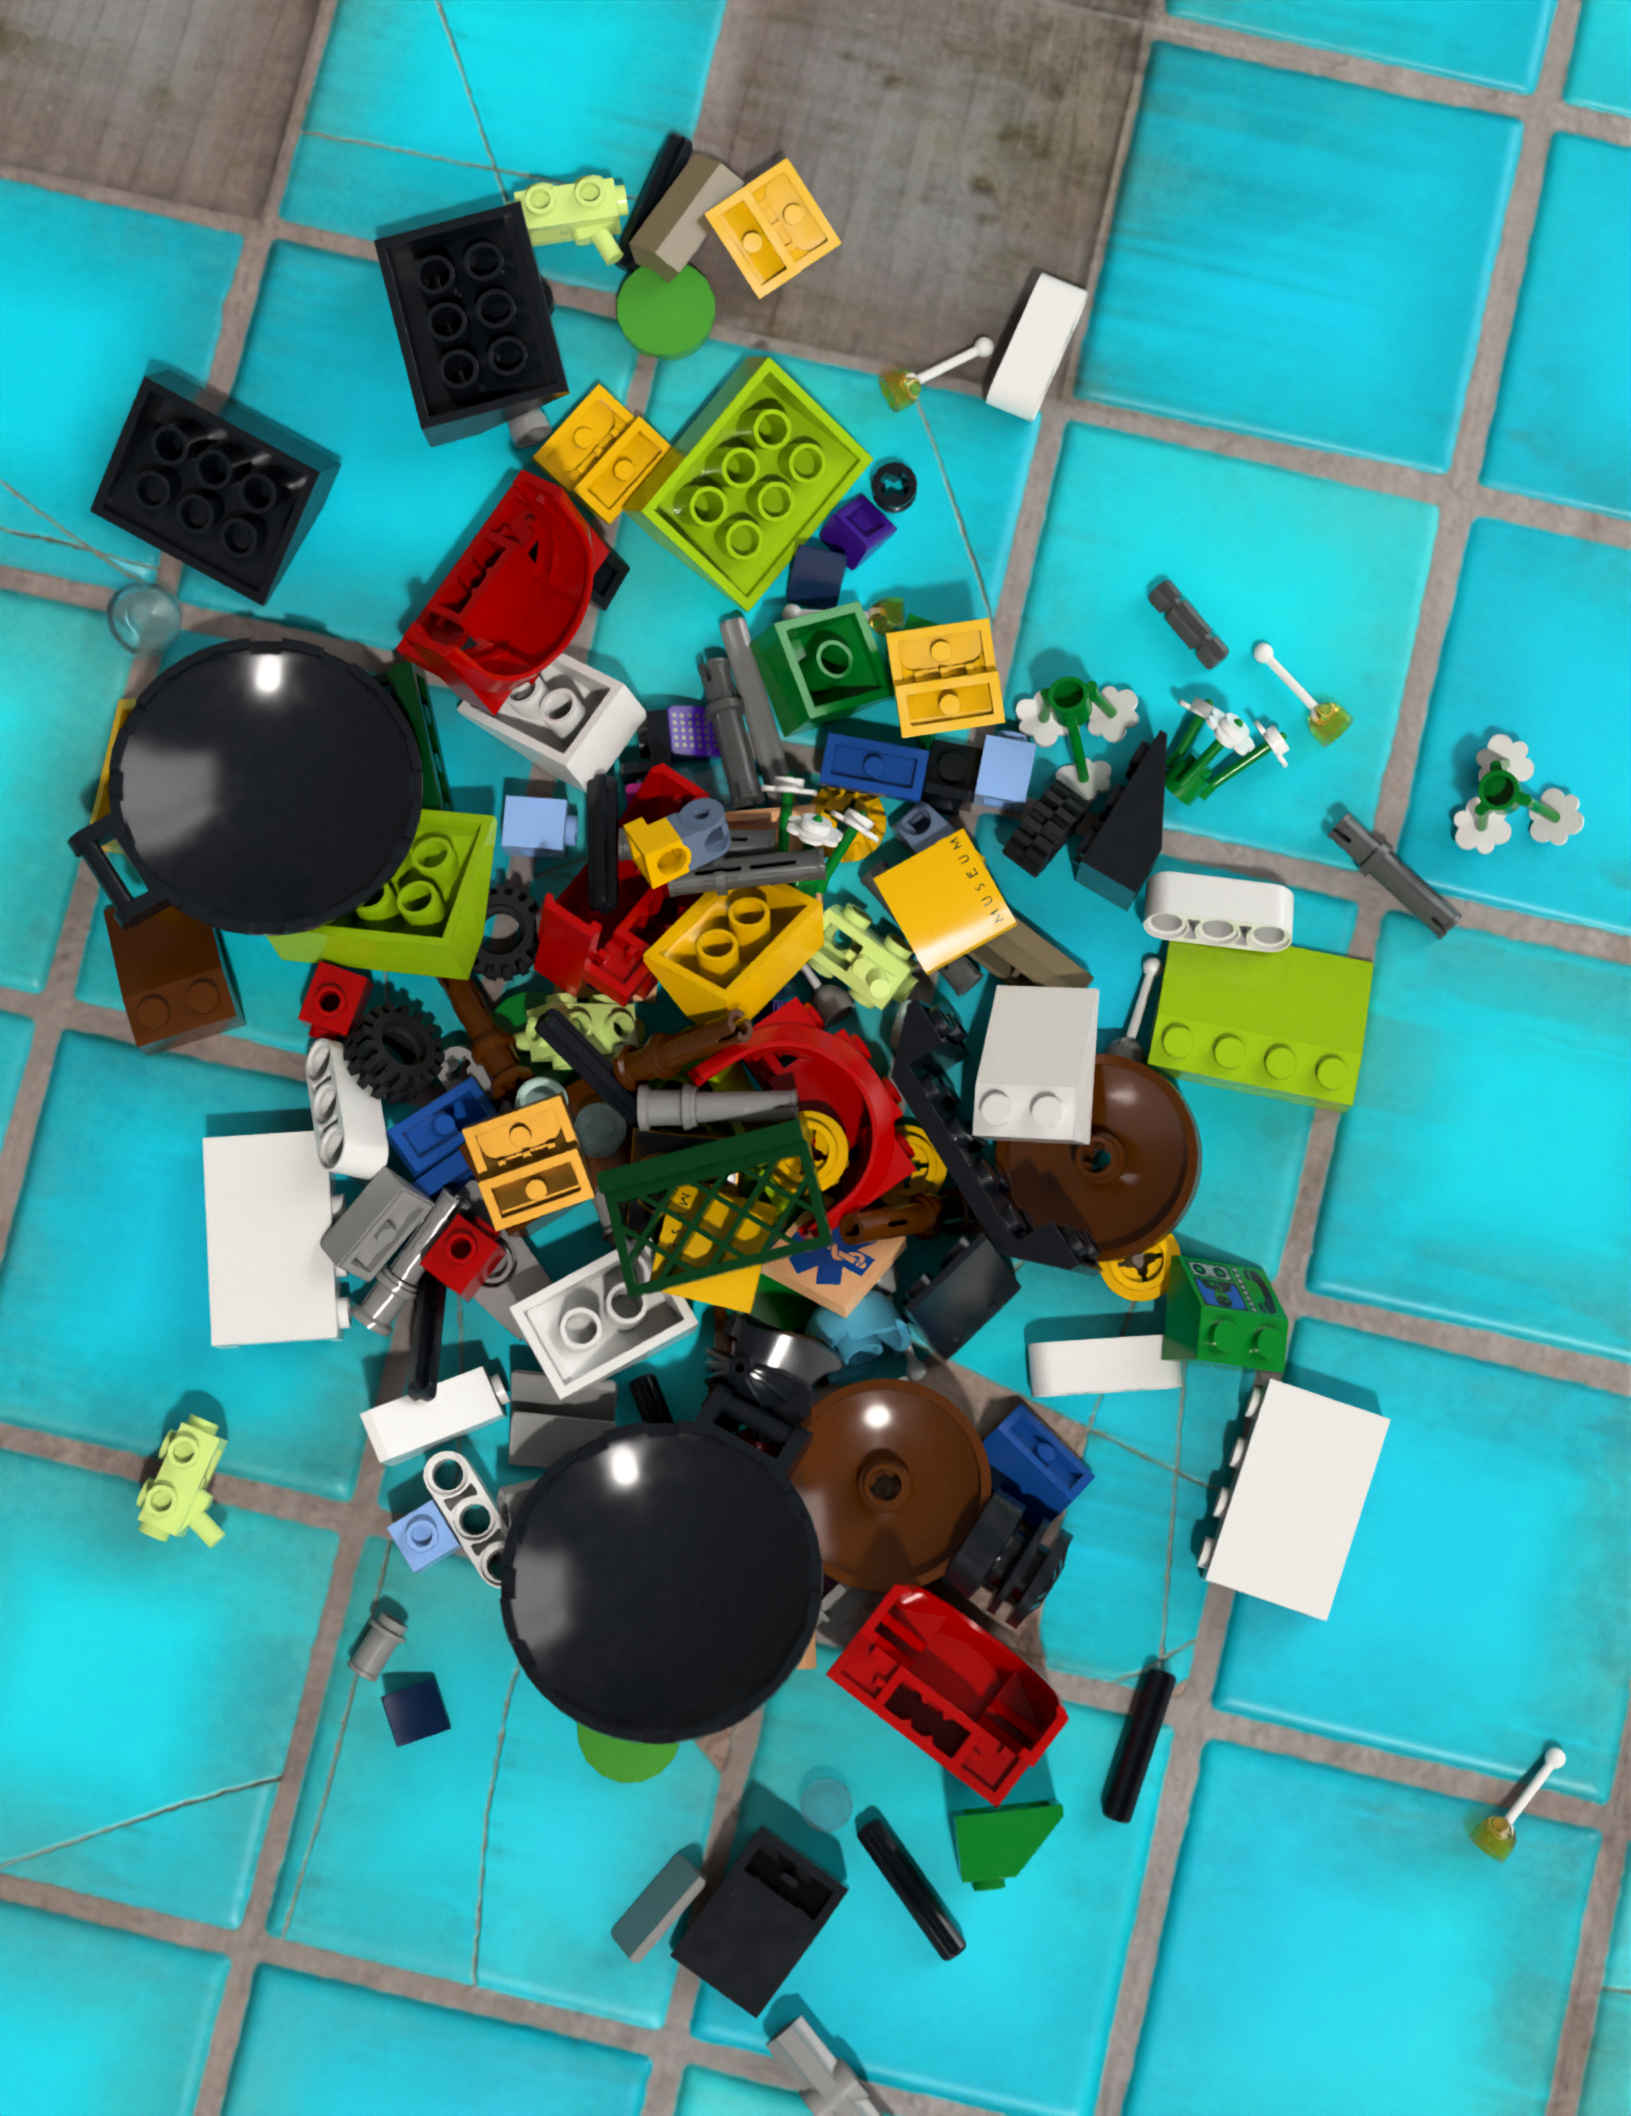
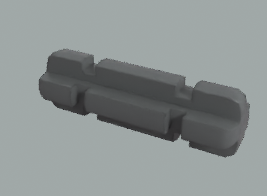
M1166 580L1160 583L1151 591L1149 595L1150 603L1159 613L1165 612L1166 622L1190 650L1195 648L1198 651L1196 657L1205 668L1212 669L1218 666L1228 656V647L1218 636L1212 637L1211 627L1187 599L1184 601L1180 599L1182 593L1172 581Z

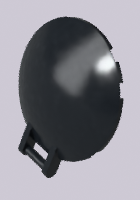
M250 638L222 642L203 648L170 666L136 699V705L128 715L123 727L119 728L112 749L108 787L111 813L73 834L68 839L67 844L76 857H83L116 909L113 916L122 930L130 929L172 906L190 918L208 926L233 933L278 936L310 931L331 924L366 904L390 881L405 860L414 841L423 806L422 761L418 745L410 724L389 692L357 664L352 663L350 665L344 660L324 652V647L282 638V642H250ZM116 839L148 890L135 899L101 848V846Z
M720 1382L715 1387L694 1422L646 1423V1421L627 1424L602 1432L603 1436L586 1443L575 1451L572 1449L550 1466L531 1488L520 1505L506 1537L501 1557V1599L499 1600L508 1641L520 1665L539 1692L559 1711L584 1727L614 1739L642 1744L681 1743L719 1733L741 1722L766 1704L789 1680L800 1664L818 1622L824 1581L821 1549L813 1520L804 1501L790 1481V1478L807 1452L814 1433L800 1425L794 1429L736 1396V1389L724 1382ZM725 1414L782 1446L783 1449L777 1459L718 1426Z

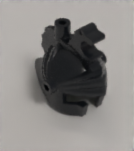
M733 1311L722 1332L738 1338L734 1353L710 1347L706 1348L705 1352L708 1360L703 1363V1369L707 1372L704 1384L710 1385L714 1390L720 1382H724L736 1389L735 1395L795 1429L805 1418L811 1416V1409L818 1400L814 1393L815 1384L825 1375L840 1371L845 1366V1362L834 1348L819 1338L806 1333H795L773 1327L749 1313L744 1312L742 1317H740V1313ZM725 1414L718 1426L733 1434V1432H739V1427L742 1423ZM752 1430L750 1438L767 1444L772 1443V1440Z

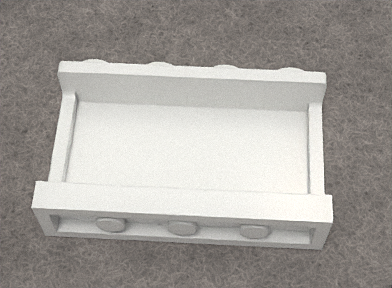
M299 1131L202 1138L211 1346L218 1349L241 1348V1345L315 1340L343 1341V1329L351 1328L352 1326L350 1298L342 1297L341 1277L349 1276V1272L337 1267L323 1251L320 1243L346 1212V1199L344 1194H337L336 1174L339 1173L326 1171L320 1165L315 1132Z
M1270 1378L1264 1382L1262 1389L1254 1386L1250 1394L1244 1416L1252 1418L1247 1437L1238 1436L1233 1446L1228 1466L1236 1468L1230 1488L1224 1486L1220 1488L1212 1516L1220 1518L1214 1539L1205 1536L1198 1554L1196 1566L1204 1569L1201 1580L1277 1604L1320 1621H1327L1391 1419Z

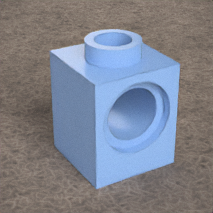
M998 731L997 736L986 734L973 804L1023 814L1037 744L1027 742V736L1013 731Z
M506 795L501 842L502 849L506 856L566 860L568 845H577L578 815H570L571 810L568 801L565 799Z
M435 1500L428 1501L387 1527L413 1573L424 1572L463 1547Z

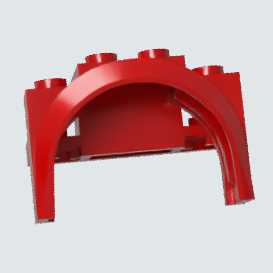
M523 469L512 482L513 486L509 488L418 618L403 635V639L395 649L405 660L440 677L458 698L494 716L513 689L527 682L533 685L540 673L571 642L590 604L594 574L610 553L609 549L580 514L562 487ZM538 540V550L535 563L528 555V553Z
M664 763L651 768L633 800L618 820V832L619 827L623 828V825L640 817L649 825L673 813H679L689 802L699 798H709L710 794ZM633 860L619 861V906L617 909L612 910L611 914L602 915L600 912L591 911L588 907L587 862L555 901L551 893L548 892L535 917L540 943L533 969L575 998L586 984L589 983L623 1007L628 1004L635 994L645 1000L659 981L644 963L643 954L704 893L680 895L670 898L668 883L652 889Z
M795 997L753 1026L752 1036L747 1042L717 1051L687 1072L695 1086L699 1087L731 1064L742 1059L763 1091L797 1089L799 1101L796 1102V1106H799V1112L815 1111L829 1116L840 1124L846 1138L850 1142L849 1150L859 1144L857 1160L852 1159L839 1178V1183L831 1186L838 1197L826 1208L832 1231L839 1226L840 1220L844 1215L859 1212L915 1172L917 1169L911 1162L915 1154L904 1136L898 1131L895 1132L894 1121L904 1115L898 1107L902 1099L889 1079L885 1076L879 1078L875 1070L868 1063L872 1056L864 1042L855 1033L849 1036L844 1028L834 1034L822 1030L825 1028V1025L815 1008L808 1002L802 1005L799 999ZM783 1054L797 1057L796 1060L784 1068L778 1060L783 1057ZM813 1139L811 1150L814 1160L819 1162L821 1159L827 1161L828 1157L815 1148L816 1139ZM815 1217L797 1229L803 1240L819 1237Z
M895 1584L885 1594L825 1674L996 1808L1029 1765L1034 1767L1069 1720L1061 1697L1034 1669L968 1616L937 1595L916 1584Z

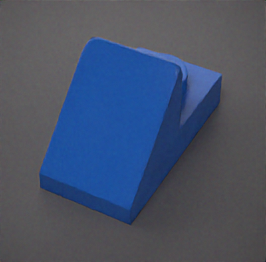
M471 1076L387 1130V1140L412 1176L416 1178L443 1159L459 1150V1146L466 1143L462 1133L464 1126L498 1115L499 1113Z

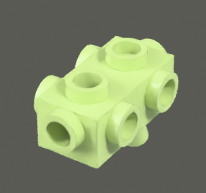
M587 175L576 179L573 184L554 186L547 182L534 183L527 186L524 191L514 192L515 201L506 202V205L521 202L532 247L574 241L578 246L593 243L606 265L618 262L624 255L612 235L622 234L619 216L629 215L625 184L615 186L613 178L603 179V177L598 175Z
M836 903L826 911L823 909L824 945L807 963L824 977L832 979L833 976H836L850 987L848 990L849 995L869 1009H873L876 1006L883 1010L893 1000L901 1005L919 982L912 975L919 964L910 958L914 952L911 946L892 933L883 938L869 927L873 919L864 910L852 903H847L844 908ZM838 930L851 937L852 943L849 947L845 948L837 944L835 935Z
M558 993L546 996V1004L526 1010V1031L514 1033L513 1037L517 1042L515 1051L517 1053L530 1051L531 1062H552L553 1070H571L572 1068L534 1028L538 1022L537 1019L551 1008L558 1009L612 1065L613 1058L620 1047L643 1044L646 1030L642 1019L636 1017L635 1004H627L623 1007L605 994L588 997L589 1003H578L577 997L575 998L569 993Z
M190 1414L186 1423L181 1422L178 1431L171 1429L168 1432L159 1451V1458L164 1460L156 1479L151 1477L147 1479L137 1499L136 1506L142 1508L137 1519L141 1521L137 1529L138 1531L160 1541L167 1542L170 1534L176 1537H185L190 1527L210 1549L226 1535L224 1531L206 1513L213 1501V1496L206 1489L228 1443L227 1440L216 1436L219 1428L218 1425Z

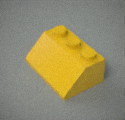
M786 883L728 890V895L717 896L716 891L706 892L643 954V961L689 1020L699 1025L722 1016L733 1009H740L745 1013L741 1020L749 1018L751 1021L824 945L823 904Z

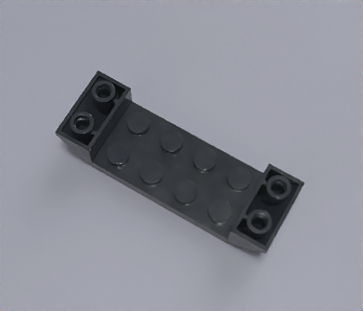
M918 999L910 1002L907 1005L891 1078L998 1254L1093 1277L1103 1272L1096 1260L1097 1257L1102 1255L1101 1251L1085 1228L1079 1231L1074 1225H1068L1052 1219L1038 1228L1034 1219L1024 1207L1019 1210L1016 1208L1008 1195V1192L1013 1190L1009 1178L998 1164L995 1163L992 1166L989 1164L981 1150L987 1146L985 1140L972 1136L973 1122L968 1120L964 1123L955 1108L960 1103L957 1093L944 1077L939 1080L937 1076L970 1055L963 1043V1040L968 1037L966 1030L953 1012L950 1011L945 1014L938 1005L933 1007Z

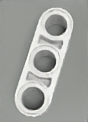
M1045 273L1040 275L987 395L986 404L1032 423L1082 314L1088 298V291Z
M1173 871L1155 873L1147 881L1143 925L1144 930L1154 938L1260 952L1282 951L1292 943L1294 894L1284 886Z
M320 1038L311 1046L305 1063L320 1165L326 1171L372 1181L383 1167H386L389 1155L381 1098L378 1100L371 1096L373 1091L371 1086L368 1085L363 1090L357 1085L362 1079L359 1074L350 1075L347 1068L353 1061H344L343 1052L348 1048L343 1046L344 1043Z
M1164 1334L1028 1344L1032 1397L1183 1387L1181 1363L1161 1360Z
M442 1451L434 1454L427 1461L424 1468L423 1479L426 1487L481 1578L488 1585L501 1588V1580L493 1575L490 1568L493 1556L498 1551L504 1549L507 1537L498 1512L497 1503L467 1457L453 1451ZM449 1460L456 1461L463 1470V1479L455 1489L444 1490L437 1482V1470L444 1462ZM475 1505L484 1506L490 1514L488 1529L479 1535L470 1534L463 1524L466 1511Z

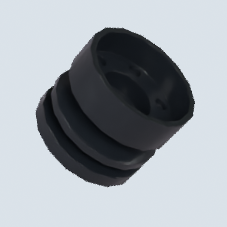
M996 1488L975 1526L946 1570V1574L941 1576L939 1581L967 1599L975 1595L985 1582L994 1589L986 1611L994 1615L1007 1596L1012 1598L1015 1602L1004 1622L1017 1629L1027 1616L1041 1606L1065 1566L1068 1546L1074 1535L1062 1528L1049 1547L1042 1544L1040 1541L1051 1521L1043 1517L1026 1534L1018 1529L1025 1514L1026 1505L1001 1489Z

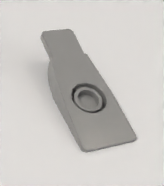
M476 1180L469 1181L457 1192L471 1204L470 1209L465 1212L463 1218L471 1223L478 1216L494 1228L478 1182ZM505 1229L498 1231L501 1236L496 1243L502 1247L506 1255L473 1298L518 1340L521 1341L523 1339L527 1343L509 1311V1307L548 1287L553 1282L521 1237H509Z

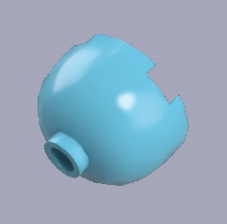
M870 1290L847 1318L819 1304L811 1313L805 1328L806 1334L823 1340L844 1359L845 1366L840 1371L826 1375L830 1384L852 1382L876 1373V1368L872 1365V1362L884 1358L892 1351L898 1359L910 1346L912 1337L908 1325L897 1306L884 1294L875 1290Z

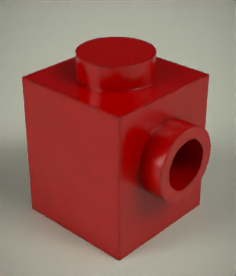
M319 961L298 1016L299 1021L305 1027L310 1028L307 1036L315 1040L320 1038L337 1042L339 1039L345 1040L349 1032L362 1020L374 988L369 978Z
M457 1214L419 1264L469 1303L506 1255V1252L496 1243L501 1234L498 1231L496 1232L492 1226L478 1216L470 1223Z

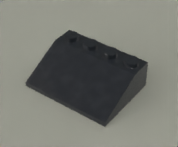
M520 201L374 240L420 427L430 447L479 435L570 394Z
M168 369L144 376L90 512L264 606L267 605L322 511L342 464Z

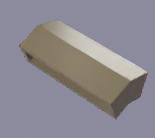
M695 153L629 242L635 264L653 270L666 282L670 283L682 271L713 228L704 213L741 189L745 182L721 162Z
M1014 915L1017 926L967 953L1008 986L1088 988L1094 979L1093 976Z

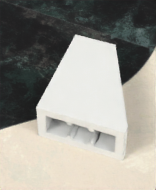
M481 1366L437 1383L436 1397L432 1401L426 1402L422 1399L414 1401L406 1395L360 1414V1417L379 1462L393 1467L506 1418L507 1415L503 1405L511 1402L500 1374L497 1373L490 1376L488 1370Z

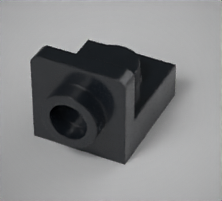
M667 709L646 711L648 727L638 728L641 758H650L651 761L621 764V776L624 785L643 783L651 768L661 763L673 769Z
M933 739L921 800L930 804L937 813L943 815L958 816L960 810L970 812L983 749Z

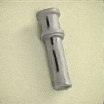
M639 1084L637 1093L638 1127L640 1131H649L651 1126L679 1125L685 1131H693L694 1128L699 1127V1123L787 1122L799 1117V1106H796V1102L799 1101L798 1090L699 1092L698 1087L693 1086V1084H683L682 1089L651 1090L649 1085Z
M442 1188L440 1195L434 1202L435 1205L419 1223L391 1265H384L375 1275L377 1281L361 1304L355 1303L350 1309V1313L354 1318L381 1336L388 1337L393 1330L390 1325L406 1301H413L418 1295L417 1290L419 1288L416 1283L425 1271L419 1263L457 1214L463 1217L465 1212L471 1207V1204L458 1193L454 1192L452 1195L453 1191L450 1188Z

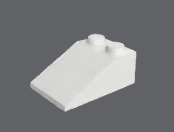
M561 653L540 673L533 685L527 682L513 689L495 716L464 700L457 708V711L462 716L552 776L587 793L588 781L594 779L596 774L605 775L647 717L646 710L624 683L564 653Z
M997 985L975 1085L972 1136L995 1141L1090 1145L1099 989Z
M636 1239L629 1242L631 1251L637 1243ZM646 1245L635 1262L639 1284L649 1282L656 1251ZM617 1249L509 1307V1311L560 1401L666 1349L693 1334L699 1324L686 1299L683 1297L656 1292L633 1299L628 1298Z

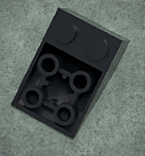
M1162 730L1159 731L1153 743L1143 739L1128 765L1130 767L1124 776L1130 780L1127 786H1124L1117 782L1107 798L1099 820L1104 822L1100 830L1093 826L1089 828L1076 850L1077 854L1073 860V863L1079 866L1075 878L1077 883L1125 911L1129 910L1153 870L1162 849L1167 733Z
M983 1233L978 1235L973 1241L964 1235L943 1256L944 1259L940 1265L943 1270L935 1278L926 1272L905 1293L903 1317L907 1325L944 1363L950 1360L1022 1288Z
M761 1823L670 1956L757 2019L849 1890V1885L767 1825Z

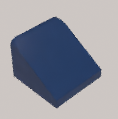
M799 544L795 555L787 602L822 610L837 607L847 568V556Z
M435 1678L381 1697L397 1747L451 1729Z

